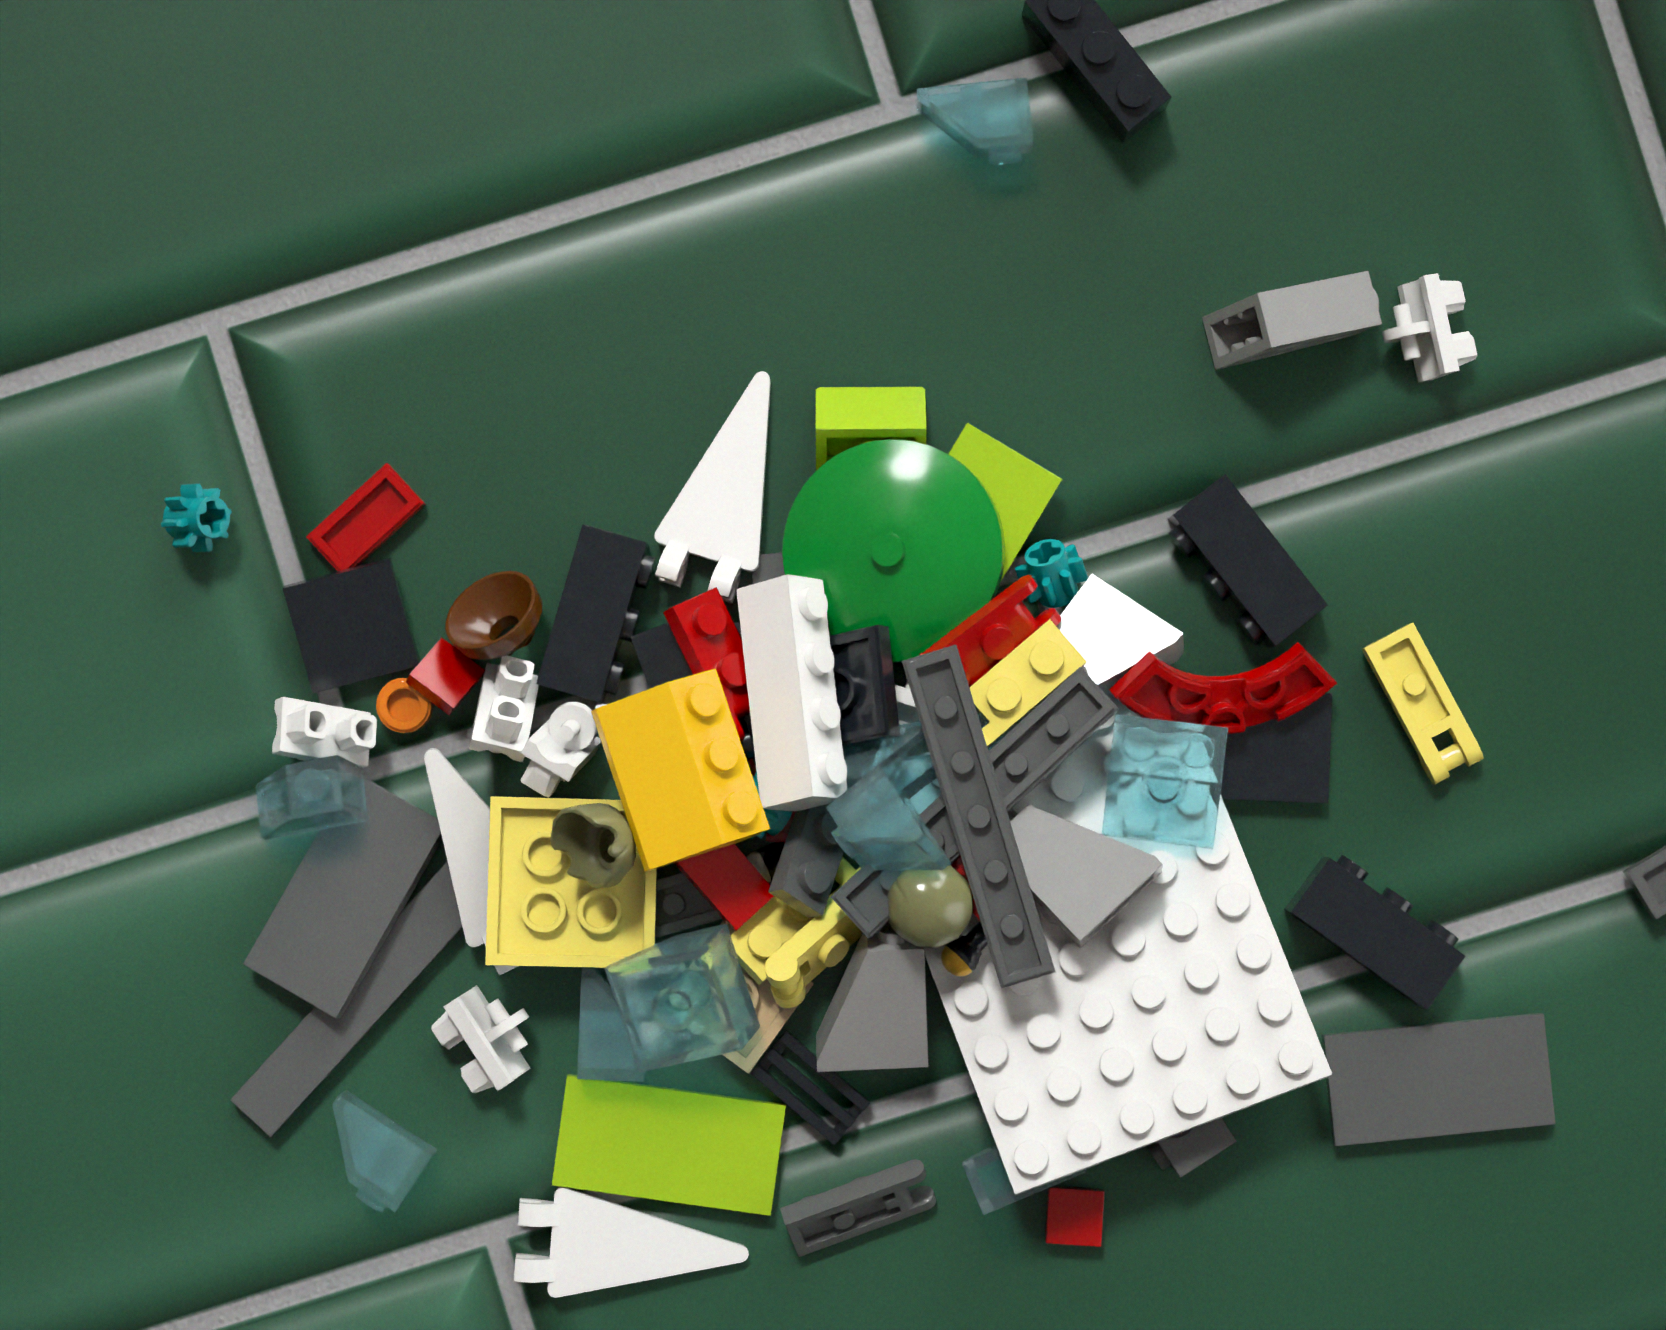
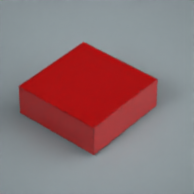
M441 638L409 674L406 683L450 716L481 680L485 670L463 655L444 638Z
M1048 1185L1045 1242L1101 1247L1105 1191L1094 1188Z

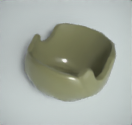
M603 803L576 805L562 809L553 820L550 838L551 846L554 850L563 851L569 856L571 865L567 871L568 875L587 881L593 888H608L618 885L633 867L636 858V844L626 818L617 808Z
M925 860L907 867L898 876L897 880L893 882L888 891V922L900 937L914 946L938 948L955 941L971 921L973 897L969 883L949 864Z

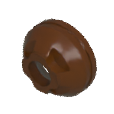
M502 571L485 576L465 589L449 609L445 624L447 637L463 655L472 659L488 660L512 656L518 649L528 646L534 637L542 613L540 594L529 577L517 571ZM516 625L505 635L497 639L498 635L504 629H506L509 626Z

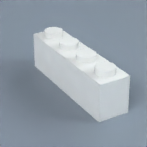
M787 574L736 589L759 797L763 809L801 811L848 799L847 766L843 756L840 731L841 713L836 696L833 671L834 655L830 645L827 620L828 602L824 593L823 580Z

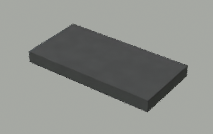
M353 771L243 965L334 1018L341 1019L443 840L438 819Z
M1543 1013L1321 1034L1323 1052L1332 1072V1075L1326 1078L1334 1146L1555 1124Z

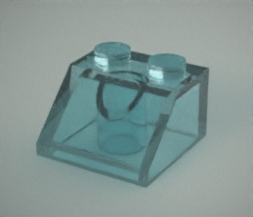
M1115 714L1102 835L1213 849L1228 728Z
M727 924L676 935L609 964L605 968L639 1073L740 1051L760 1028Z

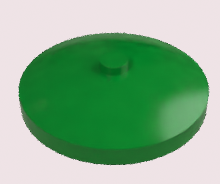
M886 439L860 444L839 453L823 464L807 480L795 498L788 514L783 536L782 557L785 575L789 574L823 580L824 593L828 602L827 620L829 636L874 625L888 626L892 662H902L903 660L919 656L995 598L1003 575L1005 541L996 505L985 486L968 467L946 452L915 441Z

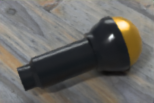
M980 921L965 937L961 936L944 946L941 952V961L945 969L951 974L966 976L973 973L976 969L979 958L982 955L981 951L988 945Z

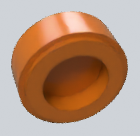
M398 678L388 682L379 692L376 701V710L381 722L387 728L400 733H411L421 729L430 720L433 712V703L406 683L407 678Z

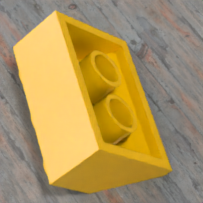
M716 668L666 682L591 711L645 872L739 843L770 829Z

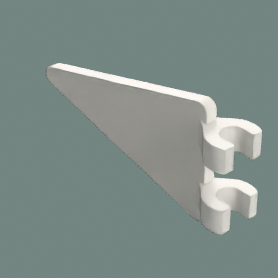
M760 371L755 374L656 530L655 540L658 544L665 546L655 576L659 577L660 582L681 588L689 556L692 554L718 562L711 577L708 591L717 587L723 601L733 603L741 571L754 572L758 569L771 379L768 373Z
M430 748L424 755V761L465 940L471 947H477L483 943L486 946L490 807L438 749ZM494 965L499 975L518 967Z
M559 1187L555 1191L554 1202L520 1198L518 1226H552L550 1257L516 1253L514 1281L529 1283L548 1282L547 1290L549 1295L557 1298L741 1263L747 1260L749 1253L748 1249L742 1244L579 1191Z

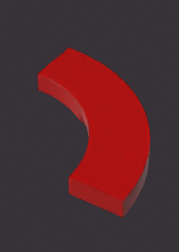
M1297 642L1285 653L1263 666L1227 676H1202L1187 673L1169 666L1149 651L1109 690L1129 710L1164 728L1170 729V727L1199 731L1201 735H1225L1244 732L1246 727L1261 724L1274 718L1277 721H1281L1318 700L1334 687L1337 682Z

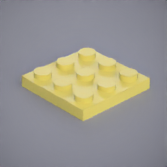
M490 796L485 965L654 969L657 868L645 872L636 847L634 865L618 885L608 888H593L587 881L568 875L567 871L571 865L569 856L563 851L554 850L550 842L553 820L562 809L582 804H609L617 808L627 820L621 800Z

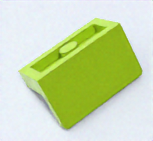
M819 387L816 389V471L839 453L871 441L894 439L926 444V398L923 387Z

